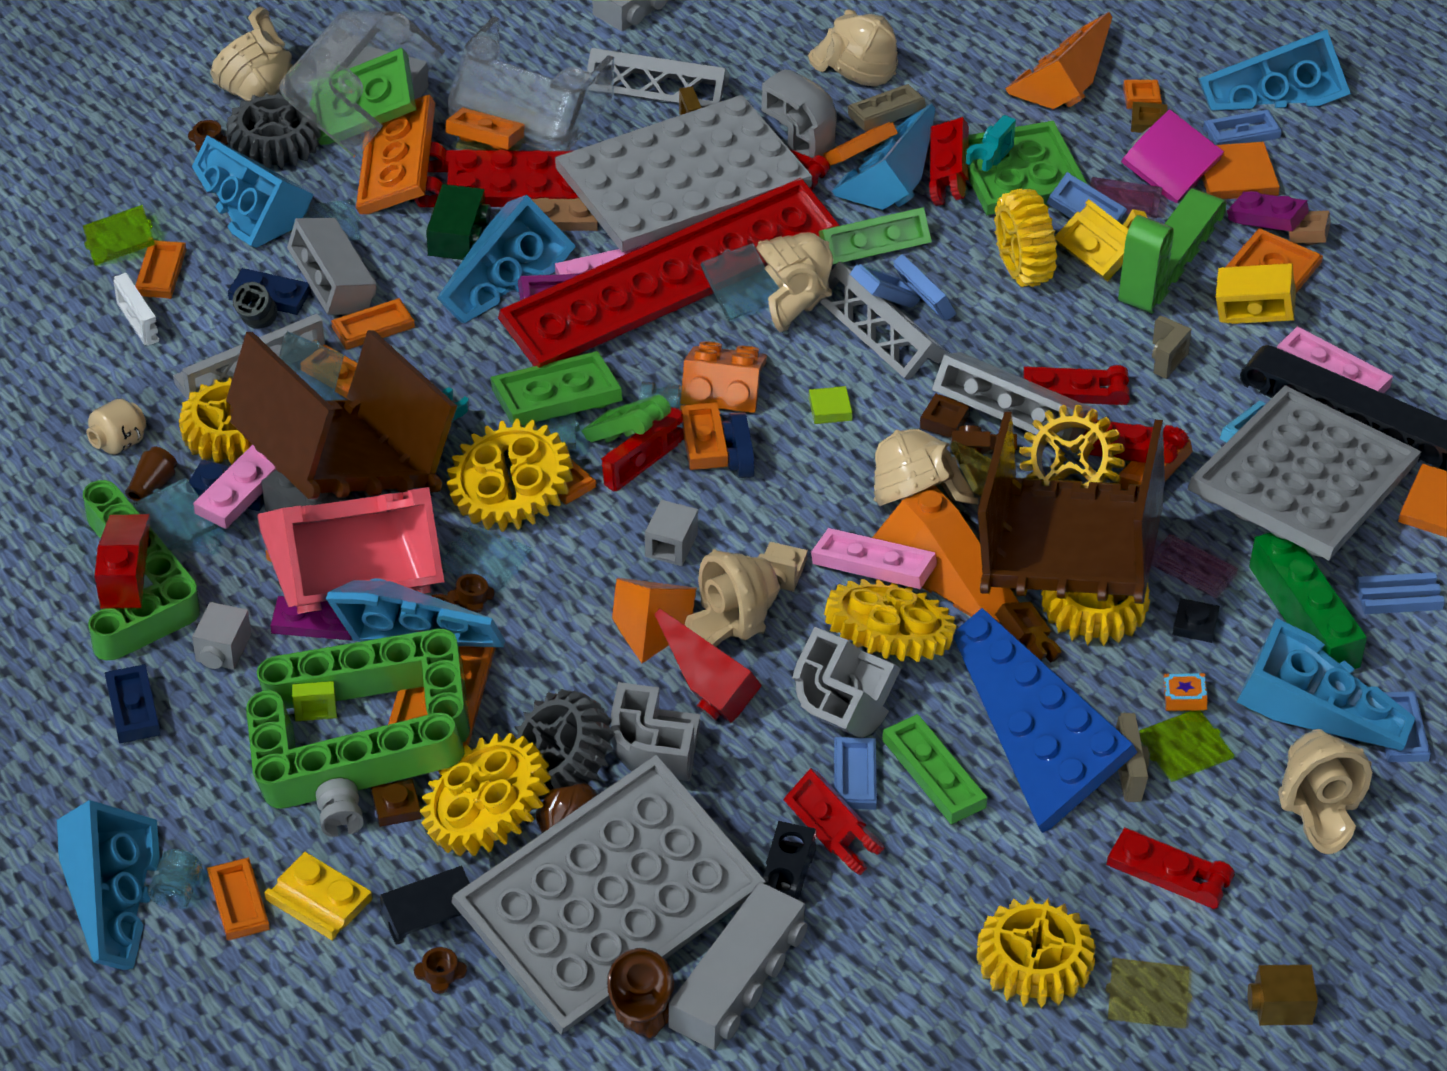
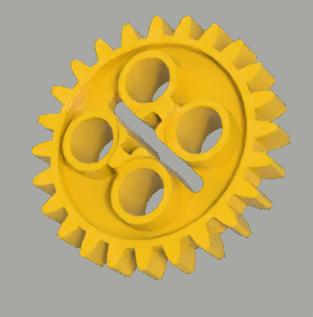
M516 419L512 427L507 428L502 420L499 423V429L493 431L488 425L485 426L486 435L483 437L474 433L471 434L474 442L472 445L461 443L460 448L463 455L452 456L455 467L447 469L451 479L447 481V486L451 493V499L454 505L458 506L460 514L462 516L468 515L473 524L482 520L485 529L489 530L497 522L501 532H504L508 523L513 522L515 528L519 530L524 519H527L532 525L536 524L535 514L537 513L548 517L550 514L547 506L549 504L560 506L561 502L558 494L569 493L566 482L573 481L570 471L573 468V463L566 443L561 442L557 432L551 434L546 424L537 429L535 421L531 420L524 428L520 420ZM505 450L509 451L508 455L512 464L510 470L516 491V498L514 500L511 498L512 493L508 485L510 478L504 458Z
M861 579L860 585L853 581H848L847 586L838 584L836 590L830 591L824 615H826L825 623L831 624V632L840 633V637L852 640L857 648L866 647L869 654L879 652L884 659H888L890 655H896L903 662L905 656L911 657L916 662H920L921 655L930 660H933L934 654L943 656L944 651L950 649L956 629V624H954L955 617L948 615V608L938 607L939 600H927V593L915 594L912 592V587L899 588L896 583H891L890 586L884 585L879 579L876 580L875 584H871L865 579Z
M496 733L489 744L481 737L475 749L472 750L468 745L464 746V756L460 762L450 768L438 770L441 774L439 780L428 782L433 792L422 796L427 805L420 809V813L425 818L421 823L437 846H441L447 853L453 850L458 856H462L468 850L472 856H476L481 846L489 853L493 849L494 841L500 840L502 844L506 845L508 842L507 834L511 831L520 835L522 830L519 824L522 821L533 822L534 818L530 811L542 808L544 804L538 797L549 793L548 787L544 784L551 779V775L546 770L549 764L534 743H529L524 736L516 739L512 733H509L502 740L498 733Z

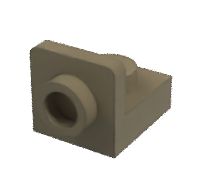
M1159 316L1155 320L1153 344L1155 346L1152 351V359L1155 360L1154 374L1167 379L1189 354L1191 328L1164 316Z

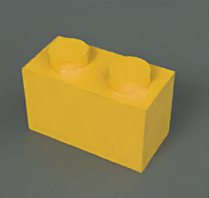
M1292 263L1218 268L1216 303L1219 322L1239 324L1294 320L1296 287Z

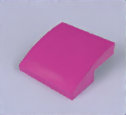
M1169 109L1134 144L1121 162L1167 199L1178 203L1191 188L1197 185L1199 179L1221 159L1224 151Z

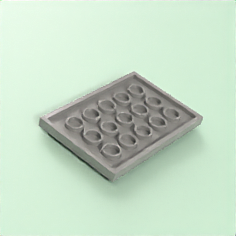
M743 95L555 157L558 172L621 252L662 239L796 179H803L808 187L812 185V175Z
M1285 385L1191 477L1187 490L1199 495L1206 502L1217 504L1235 513L1242 520L1251 521L1269 530L1278 538L1287 539L1305 548L1308 553L1330 560L1417 464L1421 451Z
M655 755L455 893L452 897V904L560 1035H562L610 1000L607 990V976L611 965L620 955L631 949L646 948L647 950L650 949L657 952L661 957L667 959L744 903L759 882L765 884L766 881L661 759Z

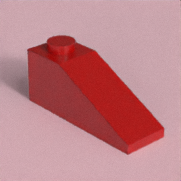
M150 514L109 515L98 544L94 575L100 609L141 608Z
M659 608L654 615L690 690L700 700L696 706L715 721L719 716H722L732 723L761 688V683L749 669Z

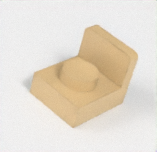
M769 542L765 554L760 553L758 557H763L771 562L780 585V590L784 589L794 592L807 561L808 550Z

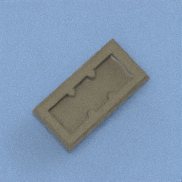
M909 84L850 104L848 106V115L864 131H868L887 122L894 123L898 119L920 111L926 107L925 98Z
M1121 713L1118 716L1116 729L1133 743L1138 752L1118 769L1124 801L1141 802L1148 780L1149 751L1147 746H1142L1135 713Z

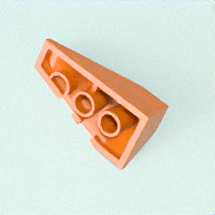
M1110 12L1082 26L1060 43V47L1042 57L1038 61L1039 64L1033 68V73L1028 69L1019 75L1005 88L1008 94L1051 109H1055L1064 103L1067 107H1071L1084 99L1086 96L1083 92L1093 83L1113 18Z
M936 486L903 499L872 537L935 552L937 565L922 588L930 593L935 592L949 600L955 608L971 617L983 608L1000 623L995 613L1002 604L1019 602L1010 588L991 587L990 594H982L980 592L983 574L980 542L959 510Z

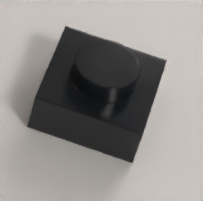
M1180 598L1172 635L1212 643L1220 606Z

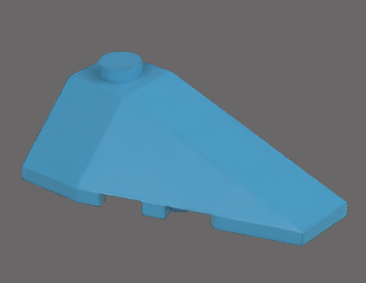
M1327 29L1198 78L1211 111L1252 109L1255 105L1274 104L1275 108H1286L1287 103H1306L1307 107L1320 106L1351 94Z
M931 103L896 127L898 134L884 140L883 144L868 153L863 158L865 162L859 167L860 172L858 173L855 168L850 170L832 190L833 194L836 197L881 210L894 203L897 207L902 206L912 199L915 195L913 190L922 179L931 135V126L933 125L936 110Z
M208 135L192 165L206 192L216 193L220 201L215 206L220 214L228 212L232 221L227 226L231 234L255 248L291 231L295 219L303 218L307 213L309 204L314 196L313 193Z
M528 195L511 200L505 204L482 232L437 299L458 321L466 323L498 305L500 297L513 289L519 292L518 280L520 276L550 275L554 273L555 263L563 262L576 246Z
M374 578L370 581L353 580L327 593L326 600L354 641L361 642L433 629H446L455 634L458 646L504 647L506 640L492 618L391 581Z
M1276 618L1247 676L1237 703L1274 721L1312 730L1322 729L1329 734L1402 751L1416 718L1376 686L1368 687L1352 674L1354 668L1345 660L1339 664L1322 650L1325 644L1315 636Z
M88 800L57 819L59 861L93 963L121 970L133 969L144 927L142 921L137 916L140 902H150L152 893L151 889L144 886L147 870L156 871L160 859L157 819Z

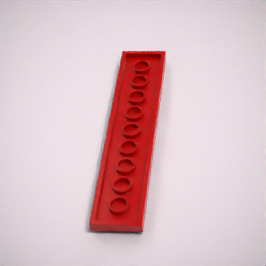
M796 179L499 310L498 319L531 364L540 368L554 361L578 355L764 271L768 264L756 249L759 241L771 240L779 236H794L805 232H811L820 237V230L840 225L804 180Z

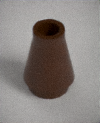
M157 446L151 447L149 451H144L132 480L125 490L126 496L131 500L145 504L156 491L175 476L177 461L174 456Z

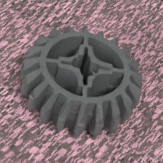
M280 91L276 95H269L267 92L262 97L252 95L251 101H240V107L232 108V115L227 117L226 137L229 147L260 164H264L269 169L272 165H278L283 170L285 163L288 162L296 167L298 158L308 161L309 153H316V147L320 145L319 140H317L321 137V128H319L321 120L318 113L315 111L314 105L307 104L305 98L296 99L294 93L288 96H283Z
M561 689L558 694L548 692L545 701H534V710L532 712H523L525 720L522 725L514 726L518 732L516 739L524 736L529 743L533 742L549 764L546 770L551 775V779L544 783L549 791L580 783L588 785L591 780L600 781L597 773L602 766H608L605 756L614 750L608 742L615 735L609 727L611 719L604 712L605 709L601 707L600 703L582 692L578 693L575 690L572 692ZM547 794L539 796L538 798L540 800H543Z

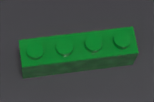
M1271 532L1254 537L1249 568L1285 621L1315 636L1325 644L1322 650L1339 664L1345 660L1354 669L1360 668L1367 637L1306 549L1287 539L1278 538Z

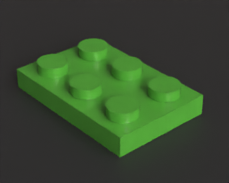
M403 48L309 84L311 104L314 105L315 111L321 120V125L319 126L321 128V137L317 139L321 145L334 143L417 110L409 56Z
M598 351L554 361L540 368L533 366L490 377L492 391L512 425L516 419L520 420L522 426H526L531 420L537 423L555 417H568L575 412L592 408H604L609 404L623 401L622 388Z

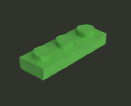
M924 207L819 231L820 238L829 242V248L833 256V265L839 261L844 263L932 242Z
M919 714L883 730L882 741L951 825L986 808L987 796Z

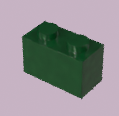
M442 184L426 230L428 256L464 260L482 234V225L488 226L490 221L491 206L490 204H485V189Z

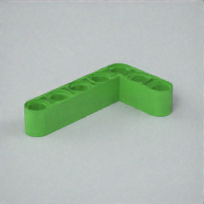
M1191 188L1165 224L1137 215L1132 221L1126 236L1118 300L1153 314L1154 311L1152 309L1154 306L1161 304L1170 292L1168 290L1172 282L1176 283L1184 273V265L1187 261L1192 262L1200 251L1199 245L1201 242H1206L1216 229L1214 224L1217 220L1222 221L1227 206L1226 200Z
M94 481L83 490V501L88 524L100 539L109 515L139 514L120 489L110 481ZM151 527L149 529L141 608L101 609L89 619L88 627L92 649L99 659H119L193 623L200 615L195 580Z
M433 629L278 655L267 658L257 668V677L262 691L271 690L281 695L286 709L294 708L292 684L334 681L336 701L424 687L427 715L434 713L450 715L454 719L462 743L467 740L470 734L464 667L456 636L450 630Z
M271 690L261 691L252 696L246 706L253 775L265 802L274 808H289L316 801L315 793L317 788L322 783L331 779H348L355 783L357 790H362L450 768L460 762L464 756V746L454 719L445 713L425 715L296 748L294 727L281 695Z

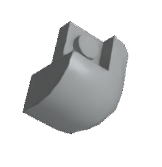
M787 69L776 73L762 83L761 111L788 127L789 149L813 158L816 155L823 156V153L834 148L837 114L832 97L822 87L795 71Z
M814 626L796 663L792 679L796 682V694L803 709L823 723L854 736L864 738L872 734L887 716L889 710L883 705L901 669L891 662L860 650L847 639Z
M618 682L611 711V730L615 733L611 742L616 756L629 770L633 771L657 755L679 781L689 782L694 766V753L700 729L701 714L659 709V687Z

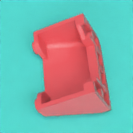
M429 487L412 489L403 493H390L318 505L286 507L257 514L259 529L288 607L296 606L298 614L322 610L321 602L327 601L326 597L329 591L353 580L370 581L371 579L379 578L424 594L431 593V584L445 582Z

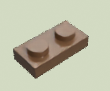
M580 198L532 199L561 231H598V221Z

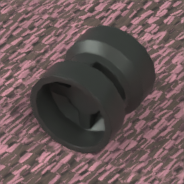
M247 282L239 286L234 292L233 306L246 325L258 329L268 327L275 321L278 313L277 305L263 285L257 282Z

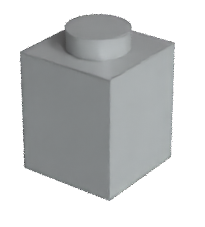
M661 500L645 531V557L683 566L698 535V509Z
M209 602L192 636L196 662H201L206 667L212 669L220 667L235 669L251 636L247 609Z

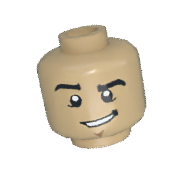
M115 399L95 409L89 415L87 437L94 448H101L109 454L116 455L143 439L146 419L142 410L135 403L124 399Z

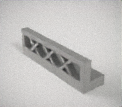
M591 48L584 89L679 104V91L674 95L665 94L658 83L665 78L681 80L685 86L683 88L692 86L694 88L699 83L715 85L713 101L698 99L701 107H706L721 102L723 89L728 86L730 74L726 68ZM597 67L614 70L617 74V77L606 85L594 83ZM632 73L644 74L649 77L651 82L640 90L631 89L625 78ZM622 81L625 87H618L615 85ZM655 86L659 93L651 92L649 90Z
M840 261L830 272L828 279L829 288L833 290L837 283L841 281L845 285V300L832 302L826 297L820 300L823 306L907 380L915 375L927 358L938 364L942 362L944 354H949V352L891 301L874 296L849 275L853 270L852 268ZM866 304L867 320L854 322L853 306ZM889 324L891 341L877 343L876 326ZM913 345L918 351L904 367L899 362V347Z
M314 314L259 338L289 366L308 358L325 344L323 320L318 314ZM242 344L182 369V372L173 375L174 384L187 401L189 399V392H199L201 384L211 386L214 379L219 382H226L229 377L233 378Z

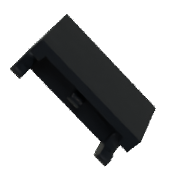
M462 865L380 894V914L396 945L403 943V938H406V935L462 915L452 904L453 895L470 884Z

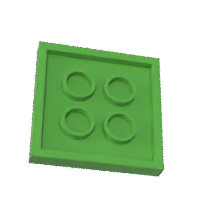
M1054 121L1015 127L1013 148L997 166L993 165L990 170L986 172L982 170V159H976L968 165V179L986 215L995 214L998 198L1002 197V194L1021 188L1022 190H1036L1044 199V204L1049 205L1047 204L1049 196L1067 172L1087 184ZM985 132L969 135V147L974 144H983Z

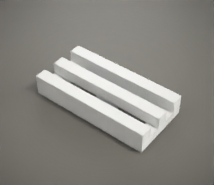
M127 273L115 276L113 282L117 304L141 341L147 346L159 342V338L156 335L158 333L157 326L155 325L156 316Z

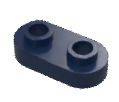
M729 413V421L722 422L725 442L732 446V448L727 449L729 471H736L738 478L754 477V454L746 413Z

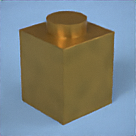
M1312 964L1259 965L1255 983L1248 984L1247 993L1249 1009L1257 1010L1259 1026L1313 1025L1318 997Z

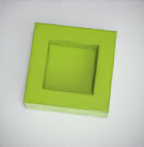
M846 386L809 389L808 399L814 424L852 421V409Z
M334 681L292 684L295 722L337 718Z

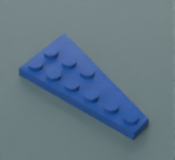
M983 608L955 631L953 638L1040 831L1044 833L1055 826L1138 752L1133 743Z

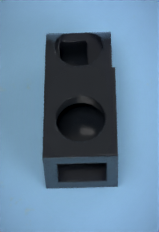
M778 821L766 861L767 867L763 877L766 885L797 900L799 899L809 865L812 863L816 852L815 828ZM796 836L804 844L787 841L785 837Z

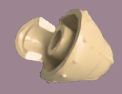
M257 7L248 17L254 30L242 35L226 46L214 59L210 71L213 83H216L221 89L241 97L245 101H251L252 95L262 97L266 92L269 95H276L281 91L286 82L287 74L293 67L291 64L292 54L284 48L285 43L276 33L268 10L263 7Z
M847 9L844 15L834 21V27L829 28L826 37L819 45L810 51L808 59L810 64L820 72H824L830 66L845 78L861 85L876 87L886 84L893 75H896L895 71L898 65L895 32L884 16L875 14L857 15L855 11Z
M811 232L799 233L794 236H779L771 240L767 239L758 242L756 249L768 264L764 269L779 287L776 292L768 297L772 321L779 332L788 330L791 322L803 310L811 311L821 299L832 296V289L829 288L828 281L833 265L832 252L830 251L828 241L821 239Z
M896 429L893 434L878 444L875 453L874 501L879 506L899 499L902 501L940 483L950 500L978 505V498L974 497L973 491L960 472L956 457L951 456L947 449L949 443L940 441L920 429L901 431Z
M713 549L711 553L704 556L699 568V591L701 605L705 610L688 615L684 625L715 647L731 636L748 640L757 633L764 634L766 629L764 620L767 610L772 606L780 591V585L771 562L763 557H750L739 553H729Z
M1313 729L1311 732L1302 735L1290 746L1287 768L1278 795L1283 810L1292 811L1301 816L1304 833L1312 846L1323 854H1333L1343 849L1353 836L1356 825L1346 810L1357 809L1359 803L1363 801L1371 782L1372 762L1368 760L1363 748L1356 747L1346 740L1334 737L1322 729Z

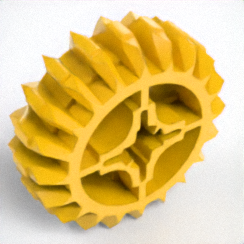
M1021 188L1002 194V197L998 198L995 207L996 216L994 218L996 225L994 232L997 237L996 245L999 248L1001 259L1012 279H1015L1020 287H1034L1048 282L1049 279L1053 278L1057 267L1055 260L1058 256L1056 253L1057 243L1054 236L1055 230L1052 226V218L1048 213V207L1044 204V199L1036 190L1031 189L1022 190Z
M231 377L226 382H219L214 379L213 385L201 384L199 392H189L188 401L182 402L179 427L185 446H188L191 450L192 455L199 454L201 459L206 461L213 457L214 462L219 464L223 462V459H228L232 465L253 444L230 423L231 405L226 399L232 382Z
M1065 405L1060 406V417L1057 419L1048 410L1045 412V417L1049 423L1044 426L1036 419L1032 424L1039 431L1036 436L1029 432L1024 434V438L1032 443V447H1020L1019 452L1023 456L1031 457V459L1021 462L1020 469L1023 471L1033 470L1025 478L1043 479L1044 486H1049L1050 480H1064L1070 474L1076 473L1088 480V482L1083 484V488H1088L1089 482H1106L1107 479L1118 483L1121 479L1117 473L1111 471L1112 467L1123 468L1125 466L1124 460L1113 457V455L1125 451L1123 444H1111L1118 439L1120 433L1117 429L1105 432L1109 428L1111 421L1104 417L1096 423L1098 412L1093 408L1088 411L1085 418H1083L1084 410L1081 405L1075 406L1073 416H1070L1069 410ZM1068 428L1089 430L1085 436L1081 434L1071 441L1063 440L1056 434ZM1099 439L1102 445L1103 456L1100 468L1096 472L1089 465L1088 457L1094 449L1093 444ZM1049 443L1054 448L1056 457L1050 466L1051 471L1045 475L1042 466V455L1046 444ZM1062 445L1067 451L1070 450L1073 453L1080 450L1081 453H1078L1077 456L1080 458L1079 461L1085 469H1081L1077 464L1074 465L1070 461L1064 465V461H1067V459L1064 457L1065 453L1059 446Z
M1147 583L1143 604L1134 603V596L1108 594L1107 601H1098L1097 594L1068 592L1066 599L1057 598V591L1042 590L1041 604L1043 612L1047 613L1048 623H1056L1058 634L1069 629L1071 641L1082 635L1085 636L1084 639L1087 646L1093 638H1099V641L1104 646L1109 636L1120 643L1124 634L1132 637L1136 627H1142L1146 612L1149 611L1150 599L1148 598L1150 590ZM1125 600L1121 604L1117 605L1119 601Z
M1030 896L1024 905L1013 898L1011 904H1009V909L998 906L994 916H987L983 929L978 934L977 946L979 947L977 948L976 958L978 965H981L982 978L990 979L992 991L1004 987L1006 1001L1014 997L1015 994L1021 995L1020 1001L1023 1007L1029 1002V998H1037V1003L1041 1009L1046 1004L1047 997H1051V1000L1058 1006L1063 1001L1064 995L1074 999L1076 993H1078V988H1085L1089 981V975L1094 970L1096 945L1094 939L1090 938L1091 931L1089 925L1081 924L1079 913L1067 915L1068 910L1065 903L1057 908L1051 906L1049 897L1043 904H1037ZM1037 944H1040V949H1037L1036 956L1033 958L1032 952H1035Z

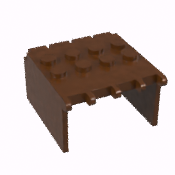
M374 330L367 331L347 395L349 400L325 401L253 332H246L226 399L231 405L230 423L308 499H317L320 493L333 492L337 497H347L350 491H366L370 496H377L381 494L382 490L397 489L403 493L414 488L426 487L430 488L431 493L441 491L442 481L435 473L457 405Z
M1004 412L978 508L983 573L980 592L982 594H990L991 587L1016 588L1017 596H1026L1027 589L1057 591V598L1066 599L1068 592L1097 594L1098 601H1107L1108 594L1134 596V603L1143 604L1163 509V490L1165 485L1163 420L1155 419L1141 485L1129 484L1128 490H1122L1121 483L1089 482L1088 488H1083L1082 481L1050 480L1049 486H1044L1043 479L1015 478L1016 464L1012 412Z

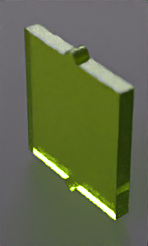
M143 205L83 225L87 240L84 242L87 250H90L92 260L96 266L155 245L151 232L153 224L150 219H147Z
M1189 711L1139 730L1141 742L1144 746L1148 747L1149 759L1158 763L1171 782L1234 758V754L1220 737V730L1213 728L1201 711Z

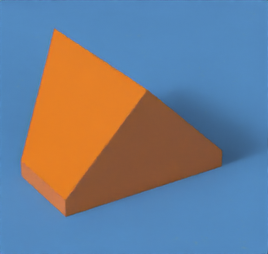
M616 578L612 619L641 663H644L669 646L654 614L660 608L684 625L686 617L694 614L697 588Z

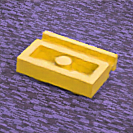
M1088 199L1085 202V208L1081 212L1077 211L1056 234L1055 240L1105 281H1109L1123 264L1125 241L1129 229Z
M304 852L277 879V884L272 889L268 888L264 892L266 901L332 941L372 901V891L307 852Z

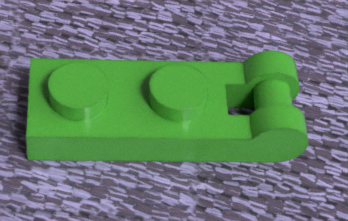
M654 395L608 410L581 431L591 443L601 439L609 443L623 433L626 437L634 433L644 434L652 427L654 420H662L671 413V406L663 396Z

